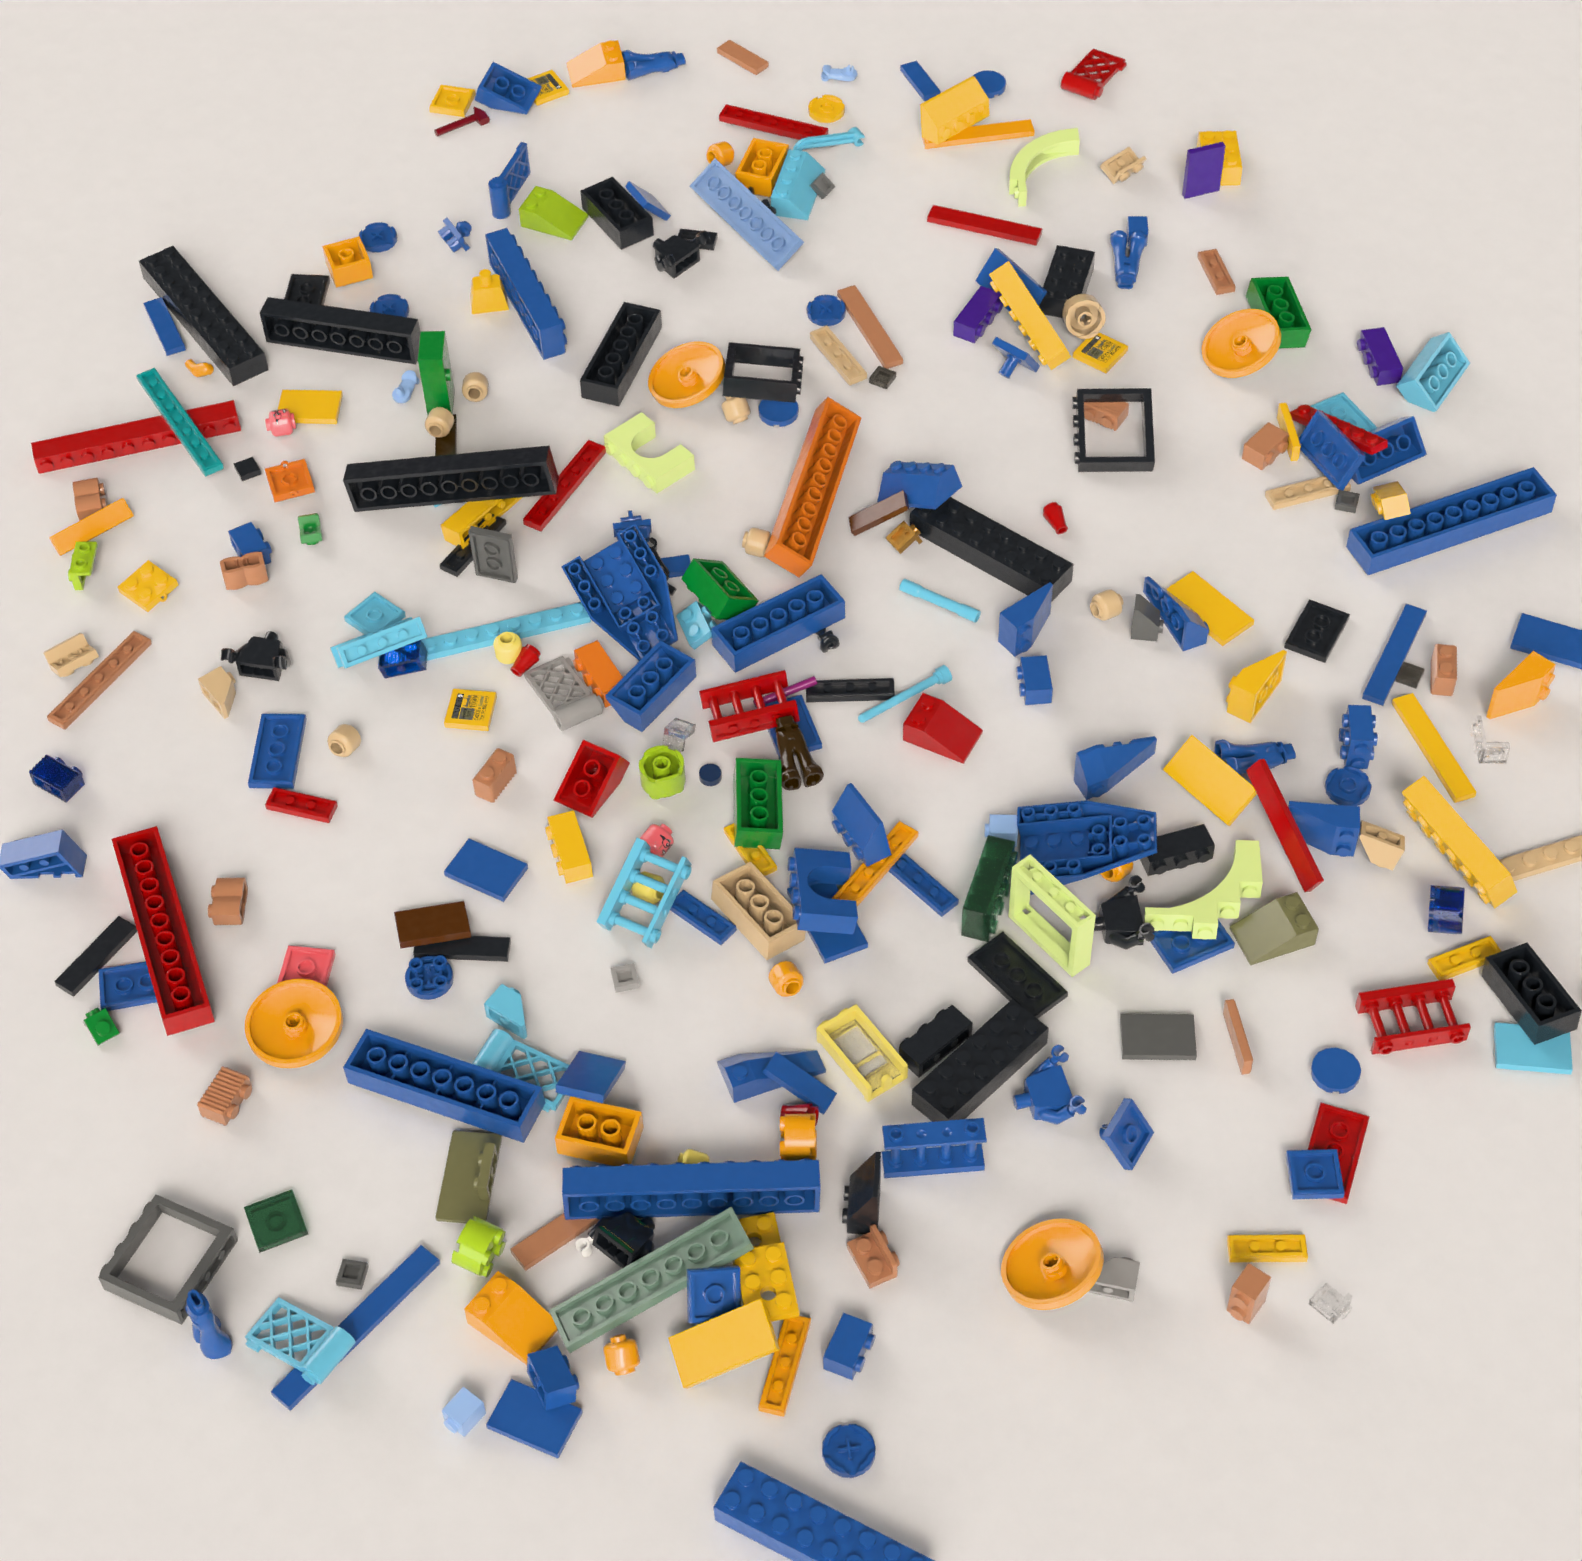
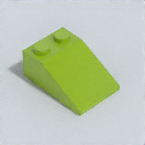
M539 186L534 187L519 208L521 227L571 241L588 219V214L553 190Z

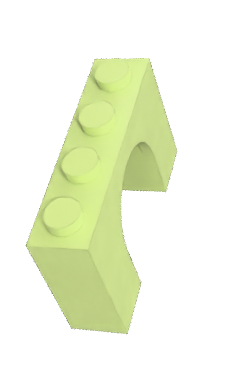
M641 412L605 434L604 446L608 455H612L621 466H625L647 488H651L654 492L659 493L695 470L694 455L681 444L668 453L656 458H646L636 454L635 451L656 438L655 423Z

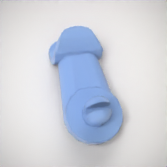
M824 65L821 74L823 81L835 79L849 82L857 77V71L853 65L852 67L848 65L843 69H831L830 65Z
M407 370L402 375V382L392 393L393 400L397 403L408 402L415 384L420 383L416 373L412 370Z

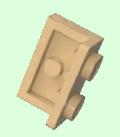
M1128 147L1103 162L1100 167L1111 182L1115 184L1119 180L1121 182L1125 181L1132 172L1136 174L1143 169V163L1147 158L1143 156L1139 159L1133 150Z
M82 633L76 634L43 653L51 670L59 677L69 676L74 673L75 669L81 666H88L93 663L94 659L99 657L96 649L87 643Z

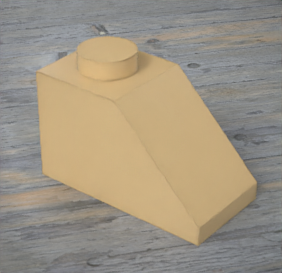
M220 666L198 678L203 695L221 716L226 719L229 717L236 695L234 688L236 681L230 672L226 673Z
M1361 820L1359 838L1370 862L1393 871L1405 851V836Z

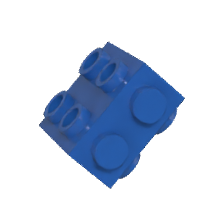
M1348 705L1346 714L1342 715L1343 728H1339V742H1343V746L1340 748V759H1344L1345 767L1368 769L1369 761L1374 759L1373 746H1377L1378 735L1377 732L1373 731V728L1376 726V715H1372L1371 705Z

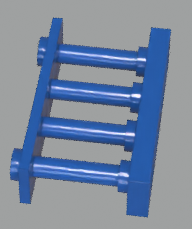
M984 1118L882 1126L884 1150H891L882 1151L884 1179L985 1170L982 1144H977L987 1142Z

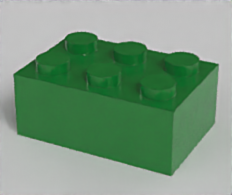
M693 558L681 578L687 585V589L699 598V602L706 606L711 615L717 620L731 619L755 607L759 601L723 561Z

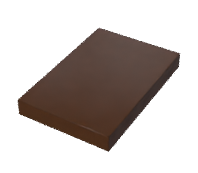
M464 901L394 912L400 949L471 937Z

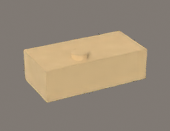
M752 862L713 881L711 900L736 925L740 932L766 960L805 940L806 931L797 930V922L793 920L792 905Z

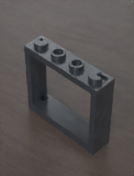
M729 342L722 396L796 403V394L800 395L804 356H800L799 348ZM735 363L792 368L791 381L733 376Z
M1151 388L1077 389L1076 397H1072V409H1076V415H1073V427H1077V433H1074L1073 443L1074 446H1077L1078 452H1074L1075 464H1078V472H1153L1155 452ZM1084 402H1141L1144 457H1086Z

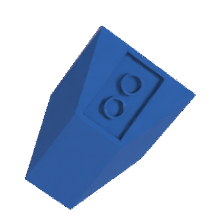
M634 523L617 533L620 539L585 561L578 556L561 567L591 620L640 661L660 640L668 645H672L678 641L667 577L642 532Z
M1087 800L1018 807L1017 827L1021 836L1020 861L1031 855L1063 885L1092 877L1157 853L1156 812Z

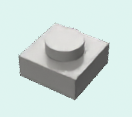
M634 963L611 968L616 993L639 988Z

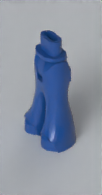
M630 50L621 51L628 81L654 72H669L672 69L678 68V65L686 63L683 53L676 54L675 51H672V53L666 51L653 54H638Z
M1117 230L1110 234V241L1114 251L1115 280L1118 283V288L1132 289L1133 284L1136 282L1141 254L1148 238L1142 232L1137 231L1130 235L1129 257H1126L1127 234L1122 230Z
M1222 739L1217 740L1214 747V753L1240 775L1247 773L1246 770L1259 759L1265 758L1269 769L1287 763V760L1296 758V753L1291 743L1265 742L1242 745L1233 744Z
M196 1290L189 1291L186 1300V1312L192 1320V1332L196 1343H200V1349L207 1358L219 1359L231 1354L233 1346L230 1336L220 1329L221 1322L213 1313L212 1308H210L207 1298Z

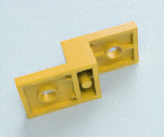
M775 1213L739 1219L749 1239L757 1237L761 1240L759 1245L753 1246V1250L732 1261L733 1266L740 1267V1289L743 1306L760 1298L763 1299L761 1295L765 1291H772L776 1296L772 1300H765L771 1322L799 1317V1308L785 1245L780 1239Z

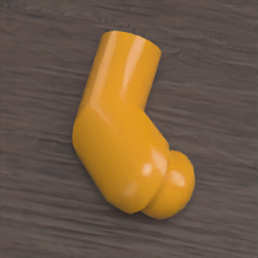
M192 359L185 362L186 368L196 377L211 375L214 371L213 366L208 363L196 364Z

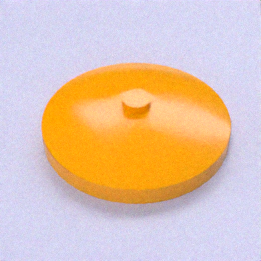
M1244 309L1233 312L1215 323L1206 334L1202 344L1203 359L1207 367L1214 374L1221 377L1237 378L1252 374L1264 367L1278 351L1281 343V330L1275 318L1263 310Z
M695 341L681 344L669 350L655 363L648 378L649 390L654 399L665 407L683 408L694 405L707 398L718 388L724 378L725 360L719 349L710 343Z
M308 979L286 980L269 987L254 1000L246 1015L245 1035L254 1054L265 1063L280 1068L302 1067L319 1060L333 1048L342 1031L343 1013L334 993L323 984Z
M1072 1219L1046 1220L1023 1231L1009 1245L1001 1264L1002 1280L1011 1297L1025 1307L1037 1310L1060 1308L1081 1298L1096 1283L1103 1267V1249L1095 1233L1085 1224Z

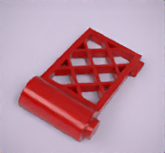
M1092 49L1071 72L1067 71L1061 81V89L1096 100L1101 97L1103 87L1119 70L1122 71L1127 66V63L1123 58Z

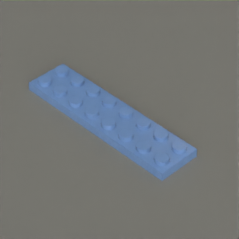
M714 159L690 185L708 205L777 271L804 244L787 225L718 160Z

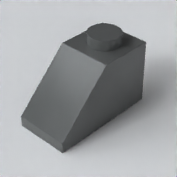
M1136 594L1131 639L1157 642L1158 633H1163L1164 620H1160V610L1141 594Z

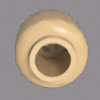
M479 372L467 374L462 384L463 396L471 402L483 400L488 393L489 383L487 378Z
M726 396V401L721 405L726 420L732 422L733 425L747 420V416L751 412L747 399Z
M443 407L433 408L425 420V429L434 437H445L453 427L454 416Z
M751 528L749 532L746 531L744 534L742 548H745L746 554L764 557L771 533L766 530Z
M1111 589L1100 592L1092 598L1090 603L1091 613L1102 621L1114 618L1122 612L1123 599L1120 594Z
M342 724L328 736L327 742L330 751L334 755L348 757L360 746L361 737L356 728L348 724Z

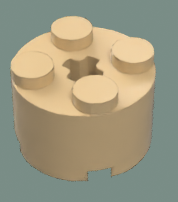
M1078 294L1065 302L1062 317L1069 332L1080 339H1089L1096 336L1105 324V312L1098 300L1092 295Z

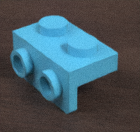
M697 601L676 615L688 643L693 649L698 648L712 637L711 628L717 625L712 620L709 609Z

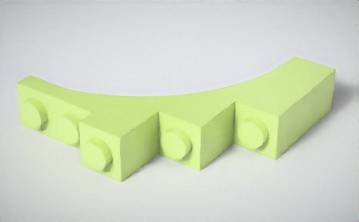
M1236 840L1233 855L1234 862L1231 870L1216 888L1203 897L1171 908L1145 907L1143 924L1150 923L1155 928L1154 931H1192V939H1216L1218 918L1238 919L1241 904L1240 897H1261L1263 879L1259 841Z

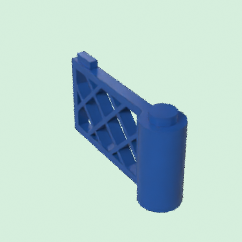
M520 142L516 152L500 176L494 177L488 183L494 218L505 219L510 216V204L530 175L527 143Z

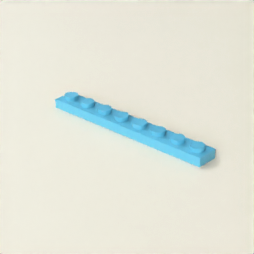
M579 602L417 641L421 660L425 662L492 646L495 638L503 632H513L522 639L590 623L591 620L583 604Z

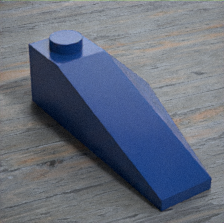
M1145 577L1143 592L1150 603L1160 610V618L1164 620V624L1181 650L1186 651L1206 644L1207 635L1209 634L1207 623L1203 622L1195 611L1151 577Z
M1156 737L1133 739L1129 744L1123 745L1120 741L1114 742L1109 747L1099 744L1077 752L1073 781L1085 799L1088 800L1102 796L1154 755L1157 743Z
M817 1050L778 1052L811 1076L826 1072ZM775 1052L738 1054L717 1061V1065L734 1103L782 1087L762 1073Z

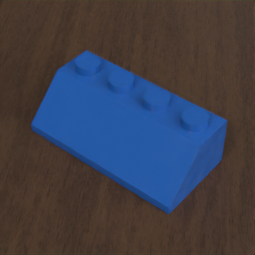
M1414 416L1399 418L1369 431L1387 439L1388 448L1373 455L1363 452L1366 457L1353 475L1352 480L1358 485L1427 455Z
M895 461L890 464V468L883 472L877 502L903 490L907 494L909 507L936 509L963 486L954 465Z
M660 640L605 695L606 699L625 723L643 732L696 678L695 659Z

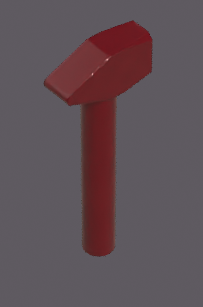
M473 107L474 114L437 128L434 132L438 137L475 121L481 126L490 122V118L484 110Z

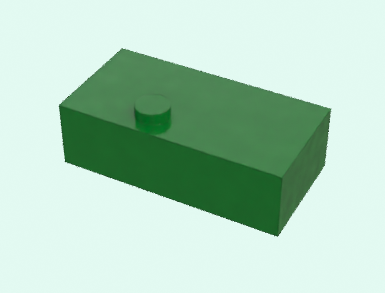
M1289 277L1251 278L1246 298L1251 309L1268 312L1277 321L1281 330L1279 349L1305 348L1312 329Z
M421 331L418 364L427 416L436 407H443L453 414L455 389L445 331Z
M736 758L733 773L734 847L758 848L759 845H762L765 849H780L783 836L781 760Z

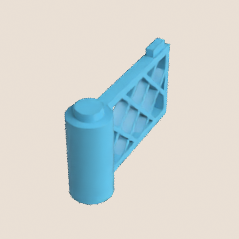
M500 1029L492 1031L472 1063L498 1073L512 1069L516 1079L522 1081L534 1079L537 1086H540L538 1077L551 1074L553 1083L541 1086L543 1092L556 1089L558 1082L554 1073L566 1071L569 1067L568 1064L514 1040L511 1035ZM517 1049L524 1052L527 1059L514 1062L512 1055ZM543 1061L547 1063L548 1069L535 1072L533 1063ZM529 1064L532 1073L518 1076L516 1067ZM557 1093L554 1102L544 1098L545 1105L542 1110L548 1113L550 1110L556 1111L565 1095Z
M279 1297L245 1336L247 1347L256 1352L262 1349L303 1372L302 1377L311 1385L315 1383L322 1384L356 1343L354 1338L341 1327H333ZM281 1307L287 1310V1317L274 1319L275 1314ZM303 1319L306 1321V1327L293 1330V1322ZM288 1324V1332L275 1335V1327ZM270 1329L269 1337L256 1338L262 1330ZM318 1330L326 1331L321 1338L312 1340L311 1332ZM306 1334L307 1342L294 1345L293 1337ZM288 1339L289 1347L276 1349V1342ZM307 1349L306 1356L300 1362L294 1358V1352Z

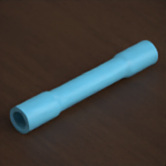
M903 579L900 584V591L952 611L974 623L980 618L981 611L925 589L912 581Z

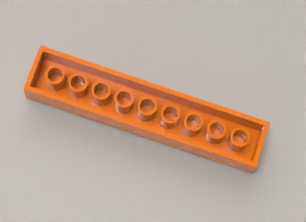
M829 397L815 409L764 557L799 578L813 564L861 421L860 416Z

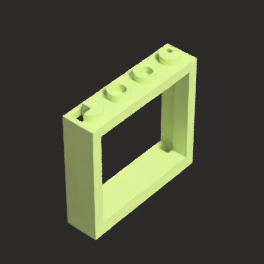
M1028 855L1012 866L1008 917L1073 977L1090 965L1096 915L1035 858ZM1030 890L1072 928L1071 943L1029 905ZM1027 909L1029 913L1025 914L1023 910ZM1083 915H1085V916L1087 917V918L1082 919V920L1080 919Z

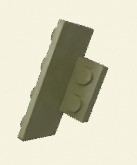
M467 1131L452 1132L435 1216L436 1221L467 1223L470 1219H473V1216L487 1221L502 1142L501 1135Z

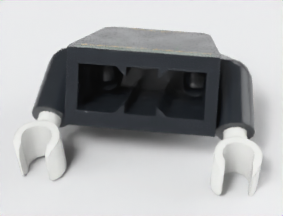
M627 1212L620 1216L603 1217L587 1233L589 1235L587 1238H579L576 1241V1249L579 1251L582 1247L586 1246L581 1254L583 1257H588L593 1252V1245L621 1268H624L654 1251L655 1245L652 1241L655 1224L649 1217H645L640 1221L634 1215Z

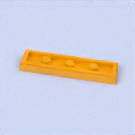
M121 498L54 534L49 539L59 556L73 550L76 542H87L132 518L134 515L124 498Z
M799 1316L783 1320L777 1341L780 1350L774 1352L759 1403V1411L785 1417L811 1325V1318Z

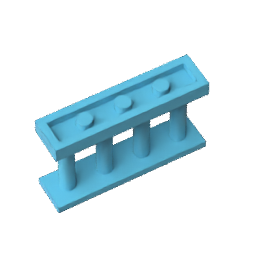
M409 617L330 647L337 667L343 666L346 669L427 638V634L420 617L413 619Z
M636 838L596 922L602 928L611 931L613 926L619 925L644 936L642 942L652 949L654 943L656 944L660 939L661 928L684 880H687L691 874L692 864L683 856L679 864L655 855L651 853V847L646 841ZM648 861L674 872L669 885L640 874L643 863ZM633 883H640L664 893L659 906L630 895ZM627 903L653 914L654 916L649 927L620 916L622 906Z

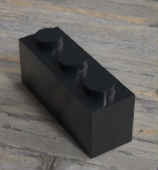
M1205 824L1157 836V853L1141 858L1140 861L1148 876L1160 875L1169 870L1182 869L1188 865L1199 862L1204 863L1213 859L1215 844Z
M953 1005L949 1006L946 1010L942 1009L931 1022L923 1024L917 1033L910 1038H905L901 1042L899 1055L908 1064V1068L920 1078L972 1036L973 1022Z

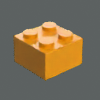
M360 236L322 246L325 262L336 288L373 278L370 259Z

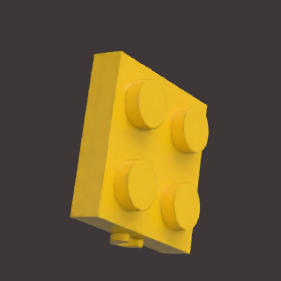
M148 560L117 588L121 594L146 612H149L160 601L165 602L167 595L179 584L176 579Z

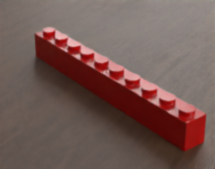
M234 400L185 410L205 439L241 431ZM160 415L32 442L31 446L38 474L182 443L164 417Z

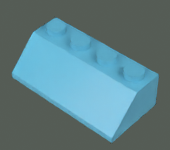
M788 150L771 195V207L776 209V216L801 220L809 219L817 197V193L809 185L821 173L825 174V169L809 153L799 150Z
M1450 332L1430 338L1396 386L1407 402L1436 412L1470 365V362Z

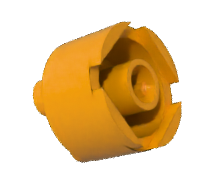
M785 1114V1116H780L781 1138H785V1141H780L781 1159L786 1161H799L805 1158L816 1160V1114Z

